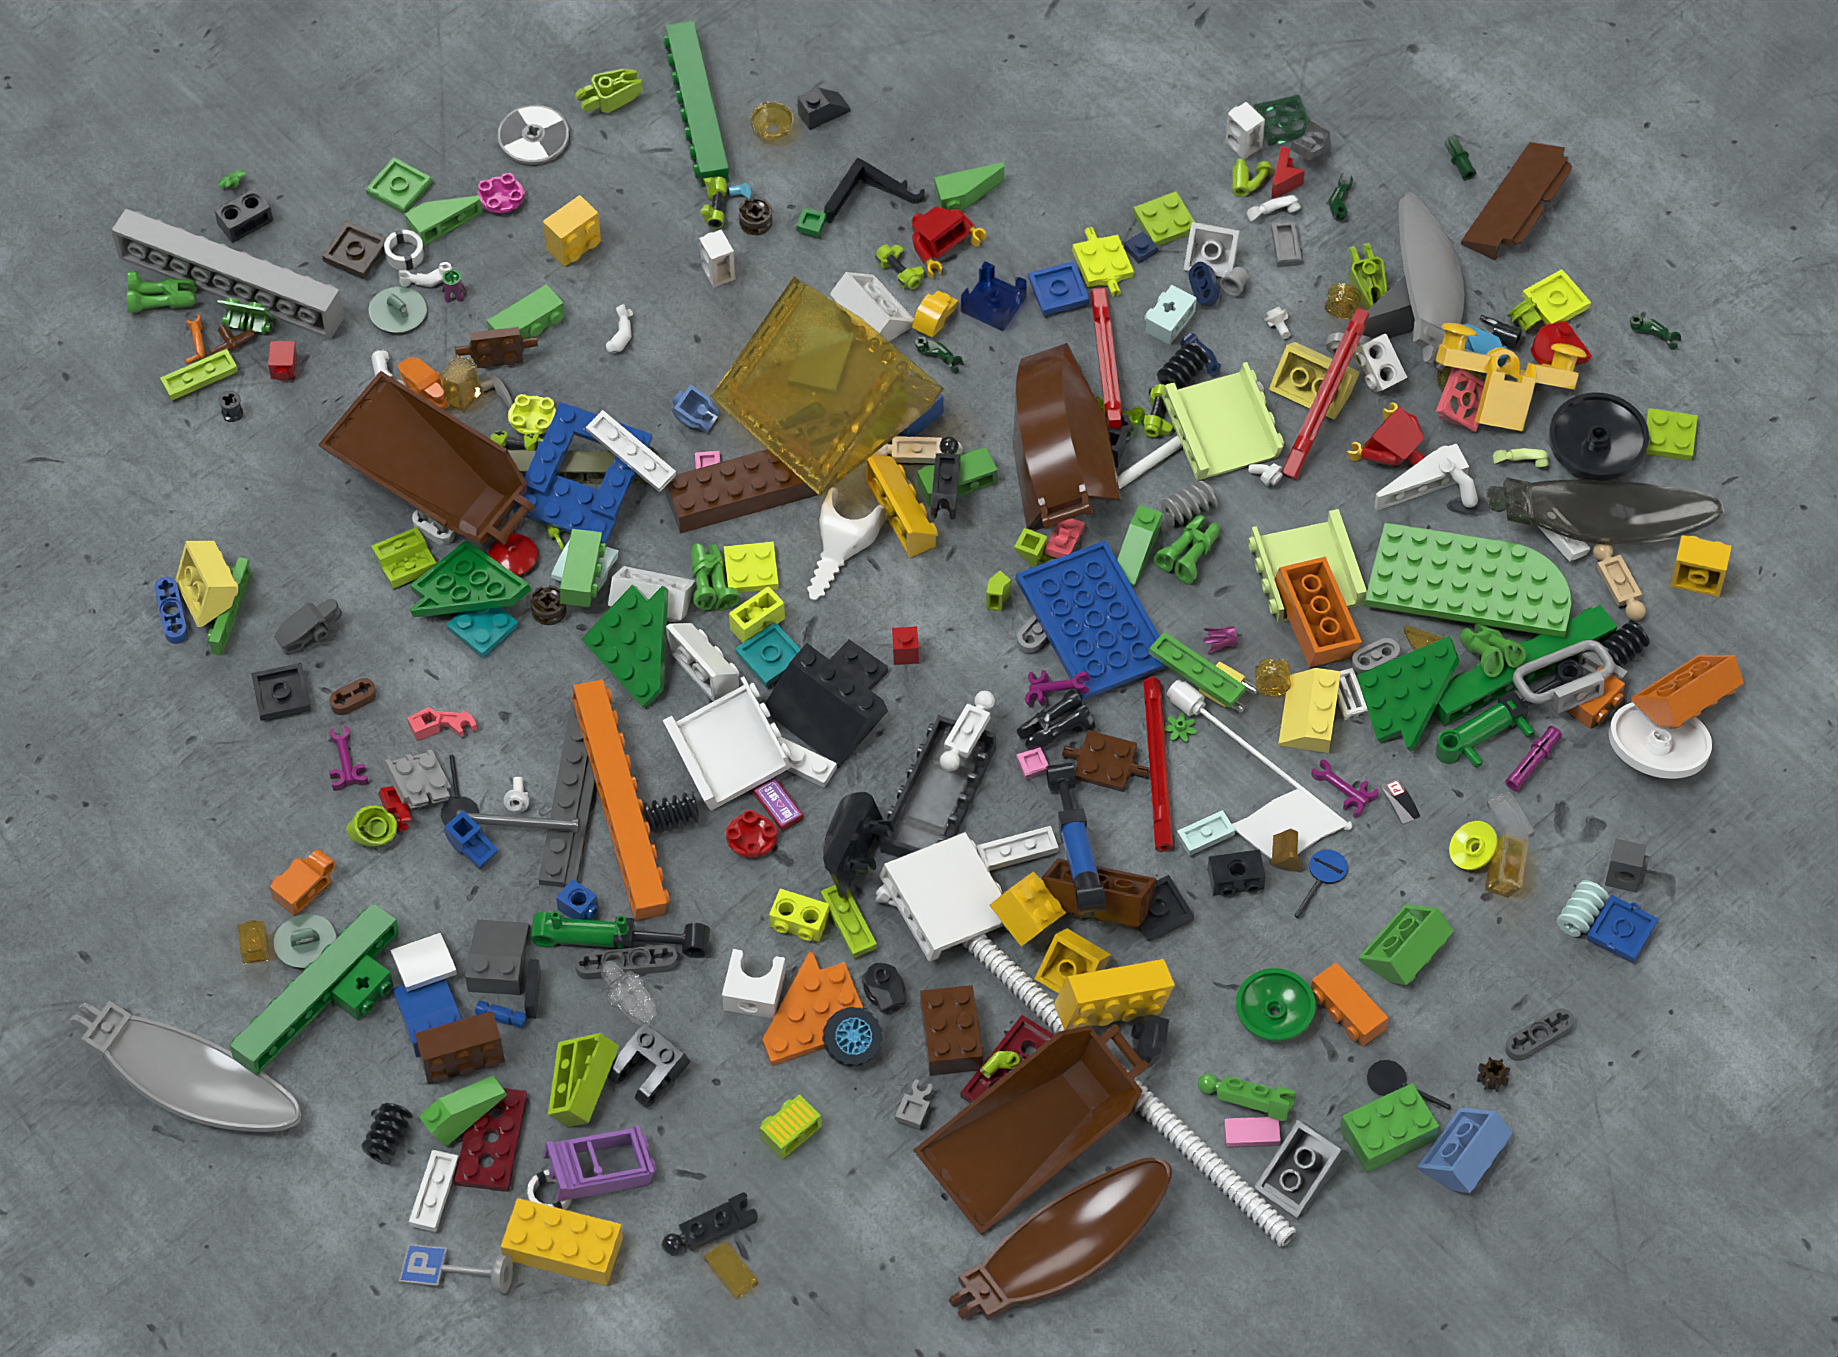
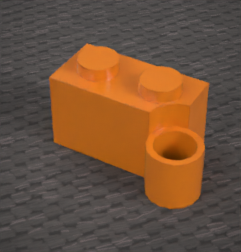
M320 849L315 850L309 857L303 860L297 857L282 875L276 876L269 886L272 898L293 916H296L331 883L330 874L334 870L336 862Z

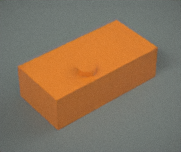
M1326 556L1279 567L1274 580L1308 667L1352 658L1362 641Z

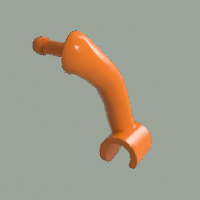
M199 314L195 315L197 319L195 321L186 320L188 328L192 332L196 355L185 360L187 365L197 359L202 360L205 358L201 334L203 324Z

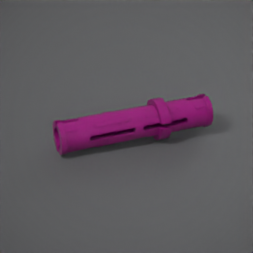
M1549 726L1542 737L1533 742L1531 745L1532 749L1505 780V784L1511 790L1518 791L1543 758H1547L1551 754V748L1562 737L1561 731L1554 726Z

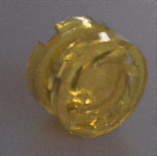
M1337 283L1331 285L1328 289L1325 309L1331 316L1336 318H1353L1356 309L1359 308L1361 293L1350 284Z
M1272 658L1260 661V665L1255 667L1256 689L1266 696H1279L1286 693L1291 686L1289 664L1280 658L1278 661H1273Z

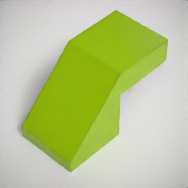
M1027 528L1023 529L1014 546V550L1032 568L1057 559L1045 554L1047 536Z

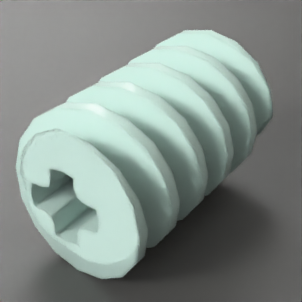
M1582 880L1576 886L1571 899L1567 901L1566 907L1562 909L1561 915L1557 918L1556 922L1559 928L1572 937H1578L1581 933H1587L1590 929L1589 925L1594 923L1593 917L1599 915L1598 909L1603 908V901L1608 900V893L1598 884L1590 880Z

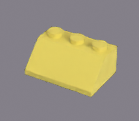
M1290 343L1286 345L1269 390L1311 408L1332 359L1299 343ZM1349 366L1347 367L1327 411V417L1336 419L1350 397L1360 371Z
M186 541L175 581L197 627H203L232 607L234 597L238 594V584L234 581L230 568L226 565L223 554L219 551L215 541Z
M1313 668L1289 675L1278 746L1329 753L1341 671Z

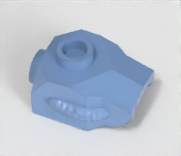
M691 384L685 392L680 390L672 401L675 404L672 413L677 420L688 427L697 428L706 434L720 415V411L713 405L710 397Z

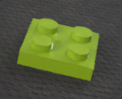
M1177 191L1133 207V214L1143 231L1157 246L1190 235L1191 224L1195 222Z
M1648 408L1646 424L1649 431V442L1646 455L1692 461L1698 415Z

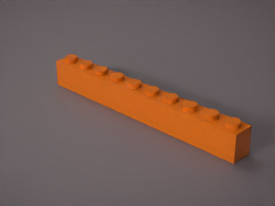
M603 679L575 684L572 690V701L634 921L665 915L666 906L670 904L667 889H663L661 884L663 882L662 869L660 866L657 867L655 863L657 858L656 848L654 844L649 842V824L647 821H643L644 807L642 800L637 799L635 793L637 792L636 778L634 776L631 777L629 769H631L630 757L628 754L625 755L623 747H625L623 733H618L617 712L611 709V691L609 688H605Z

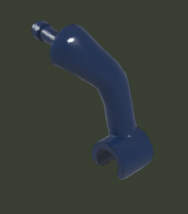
M1189 333L1180 341V345L1191 342L1200 346L1208 357V363H1205L1207 373L1211 376H1217L1220 373L1221 364L1217 362L1212 350L1201 343L1196 334Z

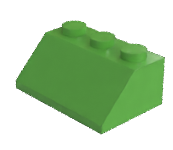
M1405 904L1361 953L1358 959L1389 983L1407 985L1414 980L1417 972L1431 960L1432 955L1439 947H1442L1447 942V938L1454 930L1438 908Z

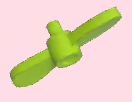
M546 525L549 537L551 539L555 538L563 551L565 546L559 537L562 530Z

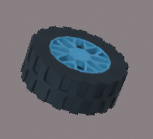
M848 1007L834 1013L827 1020L822 1036L825 1051L829 1053L830 1058L846 1066L862 1065L873 1059L876 1053L879 1052L883 1040L881 1034L882 1027L879 1026L878 1019L874 1018L871 1012L860 1007Z

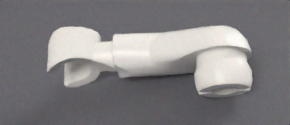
M1290 195L1262 203L1260 207L1258 205L1248 209L1247 215L1250 222H1252L1260 214H1269L1287 206L1289 213L1301 207L1297 197Z
M442 262L438 269L429 274L417 273V275L411 274L406 270H399V283L402 287H408L411 283L419 286L434 287L443 282V273L452 269V266L448 262Z
M624 304L616 307L620 317L618 322L619 331L606 343V349L611 354L623 350L632 337L631 324L628 317L632 316L633 312L630 309L626 310Z
M385 350L375 351L371 357L375 377L380 371H383L394 378L387 369L388 352ZM397 380L398 382L406 386L404 381Z
M1447 458L1452 467L1446 470L1440 463V470L1444 473H1449L1453 476L1452 479L1459 484L1463 505L1468 508L1474 507L1478 502V497L1473 479L1461 469L1458 470L1454 467V461L1451 458Z

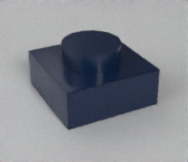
M1144 231L1124 242V249L1138 264L1158 252V246Z

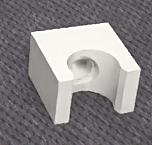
M733 949L722 993L723 1010L773 1019L777 1012L786 974L785 958L776 956L773 959V967L767 975L753 978L744 973L742 950Z

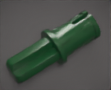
M1449 137L1445 141V146L1452 157V164L1457 166L1463 180L1473 178L1476 175V170L1468 159V152L1464 151L1457 137Z

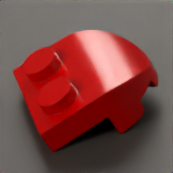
M1567 321L1543 326L1534 338L1531 347V353L1540 365L1552 364L1555 350L1551 349V346L1558 343L1572 345L1585 351L1586 357H1577L1575 365L1588 363L1592 357Z

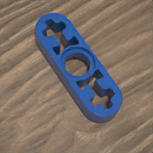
M162 577L156 581L154 588L165 638L172 644H179L187 638L188 631L177 582L171 577ZM164 587H169L171 597L166 598ZM169 606H176L178 608L177 612L171 615L166 614L164 611ZM176 622L178 628L177 634H173V628L171 623Z

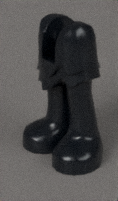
M1071 689L1052 708L1046 712L1044 708L1041 712H1038L1034 717L1023 723L1017 729V734L1021 739L1028 738L1025 741V746L1028 750H1034L1047 746L1059 735L1076 726H1080L1085 732L1088 730L1092 731L1096 726L1085 704L1082 705L1080 696L1075 690ZM1072 712L1071 714L1067 715L1057 723L1051 725V722L1053 720L1057 719L1063 714Z

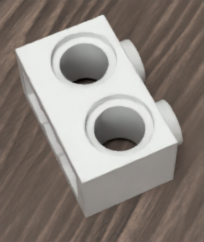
M1247 102L1239 107H1234L1228 113L1226 143L1244 160L1262 149L1265 119Z
M719 230L714 233H708L704 237L699 238L701 266L713 288L735 280L734 251L723 231Z
M1387 334L1377 336L1356 347L1355 361L1358 366L1362 367L1366 375V384L1374 393L1407 378ZM1370 348H1373L1376 352L1375 359L1369 354ZM1381 369L1386 372V381L1380 377Z

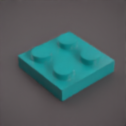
M501 607L460 612L447 624V630L481 658L486 657L519 627L518 621Z
M774 622L736 647L735 654L767 688L781 678L790 661L801 649Z

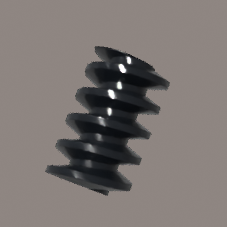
M1184 343L1181 349L1176 351L1175 355L1157 372L1159 383L1162 385L1175 383L1177 390L1185 388L1186 383H1189L1192 377L1198 374V370L1203 369V363H1208L1207 354L1195 343Z
M1629 620L1628 623L1624 624L1622 628L1618 629L1615 634L1609 636L1608 640L1601 644L1611 655L1614 663L1622 668V664L1626 665L1629 662V658L1633 659L1636 657V653L1643 651V647H1648L1650 640L1640 624L1634 620Z
M693 791L691 799L686 792L682 793L681 801L676 795H673L671 804L666 797L662 798L661 806L656 800H652L651 808H649L647 803H643L646 821L655 833H658L659 825H662L665 831H667L669 822H672L674 827L678 828L679 820H682L685 826H687L689 817H692L694 822L698 823L699 812Z
M383 1103L379 1108V1113L375 1116V1122L370 1126L371 1131L366 1134V1140L361 1145L364 1153L379 1163L390 1164L391 1159L387 1155H394L396 1153L395 1149L390 1145L399 1146L400 1141L395 1136H404V1131L399 1127L407 1128L409 1126L408 1121L404 1118L411 1119L413 1117L412 1113L398 1104Z

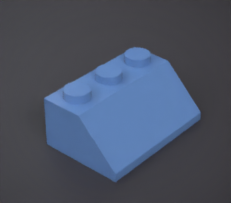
M1459 1108L1417 1168L1451 1191L1470 1193L1477 1186L1485 1171L1491 1167L1493 1160L1500 1150L1506 1146L1513 1132L1496 1111Z

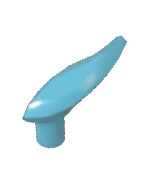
M744 183L729 187L731 196L742 194L750 199L751 189L749 184Z

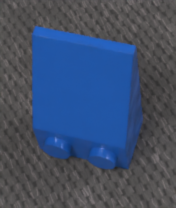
M446 979L408 992L404 985L393 988L416 1058L420 1057L415 1033L461 1020Z

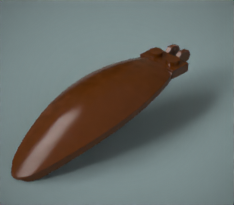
M1155 1157L1139 1159L1101 1174L1057 1197L1028 1217L1008 1234L987 1256L983 1263L958 1275V1282L963 1289L952 1295L948 1302L954 1308L971 1298L972 1302L959 1309L957 1313L962 1320L968 1319L980 1310L988 1321L1009 1310L1013 1305L1030 1303L1054 1296L1089 1279L1119 1256L1153 1216L1170 1185L1172 1178L1170 1163Z

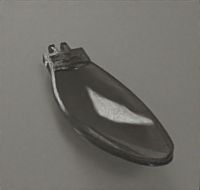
M1507 477L1503 487L1493 485L1487 489V497L1490 498L1488 500V509L1495 510V512L1506 510L1507 521L1527 525L1533 523L1567 538L1601 545L1630 546L1670 540L1712 524L1724 512L1720 501L1715 496L1705 492L1627 481L1574 479L1530 483Z

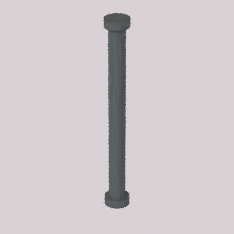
M467 813L477 824L572 830L573 833H579L581 828L580 818L566 820Z

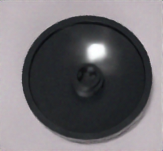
M1585 393L1567 400L1556 410L1549 428V444L1559 463L1570 472L1592 480H1611L1630 473L1642 462L1649 442L1648 426L1642 414L1628 401L1607 393Z

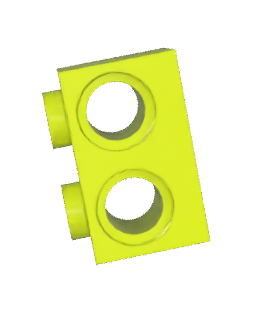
M780 889L769 914L770 927L779 933L788 932L797 935L805 941L813 940L819 942L830 917L829 904ZM783 912L792 913L788 916L781 915ZM810 919H813V920L816 921L815 923H811V924H810V923H806V921H807V920H810Z

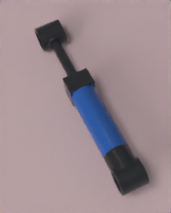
M1073 763L1046 766L1049 791L1059 790L1064 811L1058 812L1059 833L1061 842L1065 846L1075 888L1079 914L1084 913L1086 917H1093L1095 911L1106 910L1104 888L1100 884L1087 832V819L1084 808L1074 809L1069 789L1076 787Z

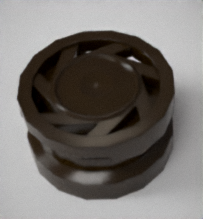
M753 197V200L748 201L746 199L741 203L739 207V225L745 233L759 236L770 230L772 226V208L765 199Z
M551 585L546 588L541 586L532 593L530 603L532 616L535 621L547 626L561 622L567 610L566 604H560V589Z

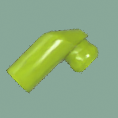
M998 1051L993 1054L980 1071L987 1078H991L998 1069L1015 1068L1020 1063V1057L1017 1053L1011 1051Z

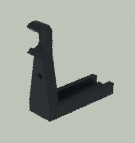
M857 157L826 203L824 213L827 215L826 221L832 223L861 179L867 185L894 194L913 204L920 203L924 199L925 188L920 189L919 194H913L905 190L908 186L907 180L900 183Z

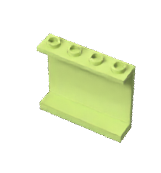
M1247 362L1242 363L1238 373L1177 390L1175 383L1165 385L1162 398L1196 481L1241 469L1251 464L1279 458L1284 447L1283 438L1280 433L1276 432L1273 414L1268 412L1265 406V395L1262 391H1259L1254 370H1250Z
M1339 509L1329 511L1328 522L1260 536L1257 526L1252 527L1251 537L1248 538L1249 550L1251 553H1255L1256 571L1262 574V589L1264 594L1268 593L1269 610L1271 615L1275 614L1278 623L1289 621L1274 580L1279 567L1325 556L1347 608L1365 605L1367 590Z

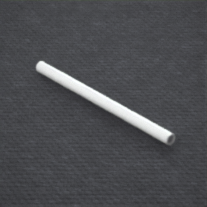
M1257 381L1259 391L1264 392L1263 385ZM1178 435L1118 475L1119 489L1180 449L1182 444Z

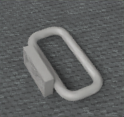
M1585 640L1518 667L1513 674V682L1522 697L1531 703L1542 704L1553 700V707L1559 714L1603 696L1604 679L1612 674L1615 663L1601 643L1594 640ZM1586 650L1595 651L1604 663V668L1540 694L1533 693L1523 680L1524 675Z

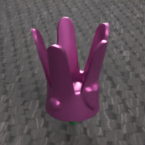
M455 269L445 271L442 276L444 284L442 291L445 288V301L449 302L451 290H454L457 300L462 302L461 286L465 291L467 289L461 281V273Z
M1234 626L1222 627L1221 629L1203 628L1205 631H1209V637H1205L1203 640L1205 643L1218 642L1210 647L1208 654L1226 646H1237V637L1242 636V633H1236Z

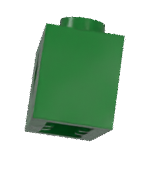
M366 954L331 991L334 1004L358 1021L363 1015H367L373 1009L374 1003L381 996H385L390 991L393 984L391 973Z

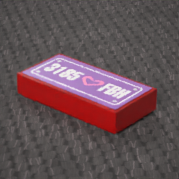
M776 778L753 790L754 796L781 831L803 820V814Z

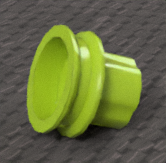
M1532 297L1521 302L1506 315L1511 317L1512 324L1517 322L1524 332H1527L1542 320L1534 309L1537 304L1532 302Z

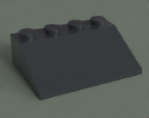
M808 643L790 661L765 702L771 718L820 755L837 763L838 768L841 767L888 712L882 698Z

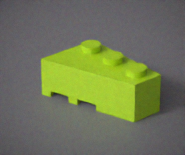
M601 1033L558 1042L548 1109L550 1117L566 1127L589 1123L619 1045Z

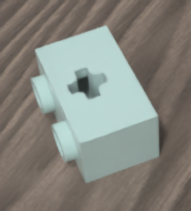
M1171 285L1167 292L1161 293L1154 309L1150 308L1144 318L1146 322L1145 332L1171 345L1196 312L1197 298Z

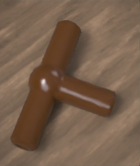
M221 325L218 328V332L225 342L209 350V354L211 356L225 349L228 351L236 350L239 345L254 338L255 334L252 329H248L233 337L225 325Z

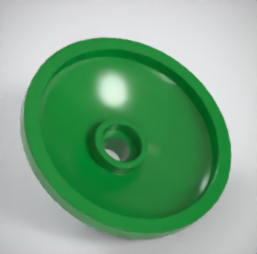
M1269 968L1255 972L1241 984L1237 992L1235 1006L1238 1019L1248 1032L1266 1041L1282 1042L1301 1035L1309 1027L1315 1014L1316 1004L1313 991L1303 978L1285 969ZM1277 1011L1279 1014L1275 1016L1270 1014V1012Z

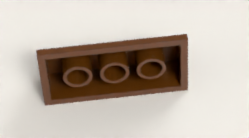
M1057 858L1041 879L1053 897L1060 902L1065 912H1070L1077 917H1085L1084 913L1079 914L1075 888L1068 860ZM1096 866L1100 884L1104 888L1106 910L1095 911L1093 917L1102 922L1113 921L1122 923L1126 927H1139L1147 917L1157 878Z

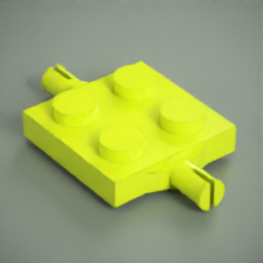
M1088 227L1084 231L1088 241L1076 243L1072 246V252L1087 287L1107 285L1111 296L1115 297V294L1118 296L1121 294V290L1117 283L1124 279L1133 278L1134 274L1118 235L1097 238L1094 228L1090 227L1089 229Z

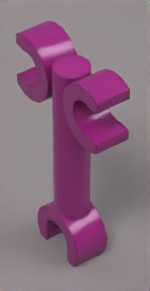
M1045 670L1041 671L1039 679H1037L1033 672H1030L1028 680L1031 685L1029 686V692L1025 696V702L1029 707H1033L1034 700L1038 698V702L1041 706H1044L1047 699L1043 693L1077 689L1079 693H1087L1089 688L1086 684L1082 683L1090 681L1091 677L1087 672H1080L1074 679L1049 682V675Z
M344 726V734L341 736L335 734L334 728L330 729L331 740L337 744L342 770L333 769L329 771L331 779L340 778L339 781L332 782L333 790L338 791L343 789L345 785H353L354 783L361 786L368 784L367 775L358 776L359 773L366 772L365 764H357L352 769L347 745L350 739L349 728Z
M1322 759L1320 761V767L1325 771L1319 772L1315 768L1312 769L1311 775L1315 780H1326L1349 797L1344 801L1343 810L1346 811L1348 807L1355 806L1357 809L1354 811V818H1358L1362 814L1363 807L1368 802H1372L1378 797L1379 789L1377 788L1371 793L1365 791L1368 787V781H1363L1360 784L1359 791H1357L1331 772L1330 764L1326 760Z

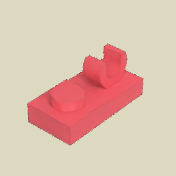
M1071 518L1057 523L1045 548V554L1060 558L1073 553L1084 530L1085 522Z

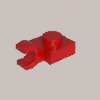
M394 786L380 788L378 795L388 813H394L397 821V831L408 830L406 822H411V816L408 812L411 809L408 803L402 804Z

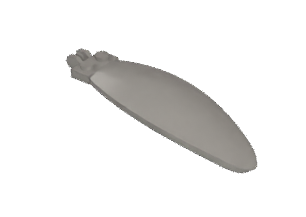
M1409 192L1399 200V233L1404 273L1415 319L1413 343L1423 348L1422 359L1426 364L1434 362L1435 369L1443 370L1446 366L1435 361L1439 345L1442 344L1445 329L1441 328L1444 323L1460 324L1464 309L1463 277L1458 258L1443 227L1429 207L1417 195Z
M108 1001L102 1011L85 1002L80 1005L79 1012L89 1020H94L93 1023L79 1015H74L70 1019L72 1026L81 1032H86L79 1044L100 1057L104 1056L110 1066L133 1089L171 1113L213 1127L250 1132L286 1130L297 1125L301 1120L297 1101L281 1085L262 1071L256 1076L236 1062L230 1051L200 1036L164 1023L131 1016L132 1014L111 1001Z

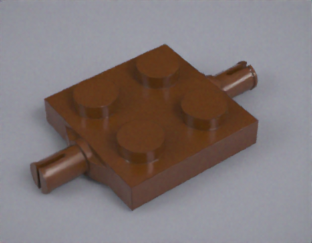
M519 327L471 332L469 345L454 346L456 357L470 355L474 360L475 368L514 365L516 363H523L522 353L524 348L538 347L537 337L523 339L519 334Z
M1090 730L1087 731L1085 741L1080 749L1065 745L1062 756L1077 759L1075 780L1121 792L1124 791L1126 781L1131 774L1146 778L1149 767L1134 764V756L1137 749L1136 742Z

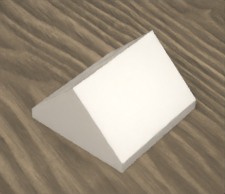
M1192 222L1184 270L1189 271L1195 263L1204 262L1213 268L1215 276L1223 277L1229 274L1234 269L1240 231Z

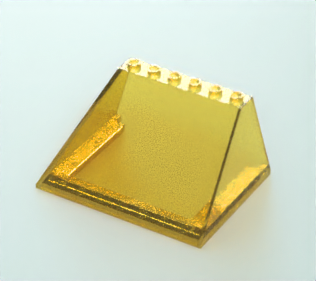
M794 276L711 394V397L811 489L822 496L927 412L944 388L860 316Z

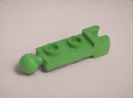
M1205 1073L1198 1079V1088L1204 1094H1211L1217 1091L1216 1099L1267 1112L1269 1118L1287 1121L1288 1111L1293 1110L1295 1091L1277 1086L1275 1090L1265 1085L1253 1084L1225 1076L1223 1081L1220 1082L1211 1073Z

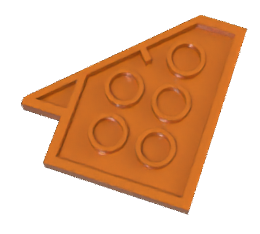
M813 952L808 953L762 1039L771 1066L825 1049L822 1036L827 1020L834 1013L844 1008H863L845 962L820 970Z

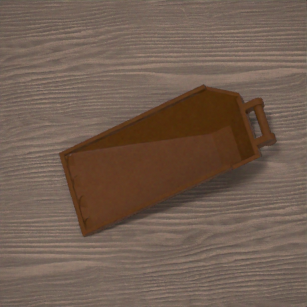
M383 371L376 375L318 444L320 448L443 527L479 543H485L489 537H492L500 545L504 546L509 540V535L528 513L531 514L535 509V506L523 497L527 492V483L506 448ZM515 505L520 506L501 531L497 530L496 528Z
M1117 1024L1100 1037L1090 1025L1059 1031L913 1149L980 1235L1130 1114L1143 1091L1134 1079L1148 1069L1150 1065L1146 1060L1142 1061L1121 1035V1029ZM1112 1039L1134 1068L1127 1072L1105 1043Z

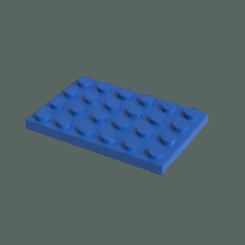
M1106 540L1016 574L1015 580L1069 678L1074 679L1080 672H1087L1091 677L1090 681L1082 683L1088 686L1089 692L1083 694L1078 692L1082 701L1168 668V666L1149 654V648L1160 636Z

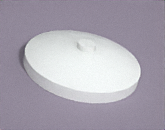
M1633 702L1621 707L1615 713L1609 728L1610 744L1616 754L1634 769L1655 777L1675 779L1696 774L1707 764L1712 750L1711 736L1707 728L1697 717L1684 721L1683 726L1675 729H1670L1669 726H1657Z

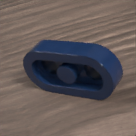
M1204 262L1195 263L1190 268L1188 274L1194 297L1197 298L1196 301L1201 305L1210 307L1218 301L1220 296L1213 268Z

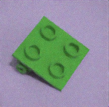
M226 298V301H217L228 311V315H224L222 323L228 328L245 330L247 325V330L252 329L253 332L262 334L271 332L272 323H269V320L275 321L276 318L269 313V310L264 308V305L255 302L244 305L240 304L241 301L233 298Z

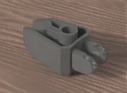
M328 599L316 607L313 603H307L281 624L274 637L285 654L302 652L329 637L332 632L329 626L337 622L342 616V610L338 607L339 605L335 599Z

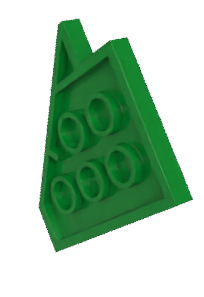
M465 540L410 585L412 592L422 598L410 608V612L415 618L513 606L528 594L531 588L529 583Z
M632 584L581 640L636 701L647 709L664 690L669 590L661 586L648 600L637 586Z

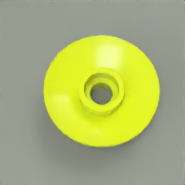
M1472 821L1464 824L1455 832L1450 842L1449 853L1452 861L1464 870H1475L1483 867L1493 858L1497 850V834L1489 824L1482 821Z

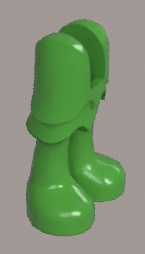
M128 271V313H136L143 309L160 306H170L171 309L193 306L196 304L194 292L197 289V283L191 279H174L170 277L162 278V281L146 282L141 279L137 271ZM164 293V295H159V296H143V295Z
M1203 515L1196 516L1184 528V532L1179 539L1171 546L1163 548L1155 554L1154 562L1156 566L1165 572H1170L1175 566V575L1180 581L1185 584L1193 583L1197 576L1195 564L1202 554L1206 556L1207 552L1210 551L1212 544L1219 535L1220 525L1213 522L1206 532L1202 533L1200 531L1206 523V517ZM1191 542L1192 548L1178 560L1180 554Z
M694 544L691 548V571L693 572V579L696 578L697 590L693 596L696 607L701 610H710L715 605L717 611H722L737 605L740 601L739 592L733 587L726 588L723 576L724 564L718 546L716 544L709 545L705 554L702 544ZM710 574L713 588L709 587L708 576Z
M1475 624V633L1469 628H1465L1460 632L1461 643L1472 653H1479L1482 656L1480 666L1482 671L1489 677H1496L1501 673L1504 661L1512 668L1521 666L1525 661L1526 651L1524 647L1513 640L1503 638L1498 630L1491 629L1482 624Z

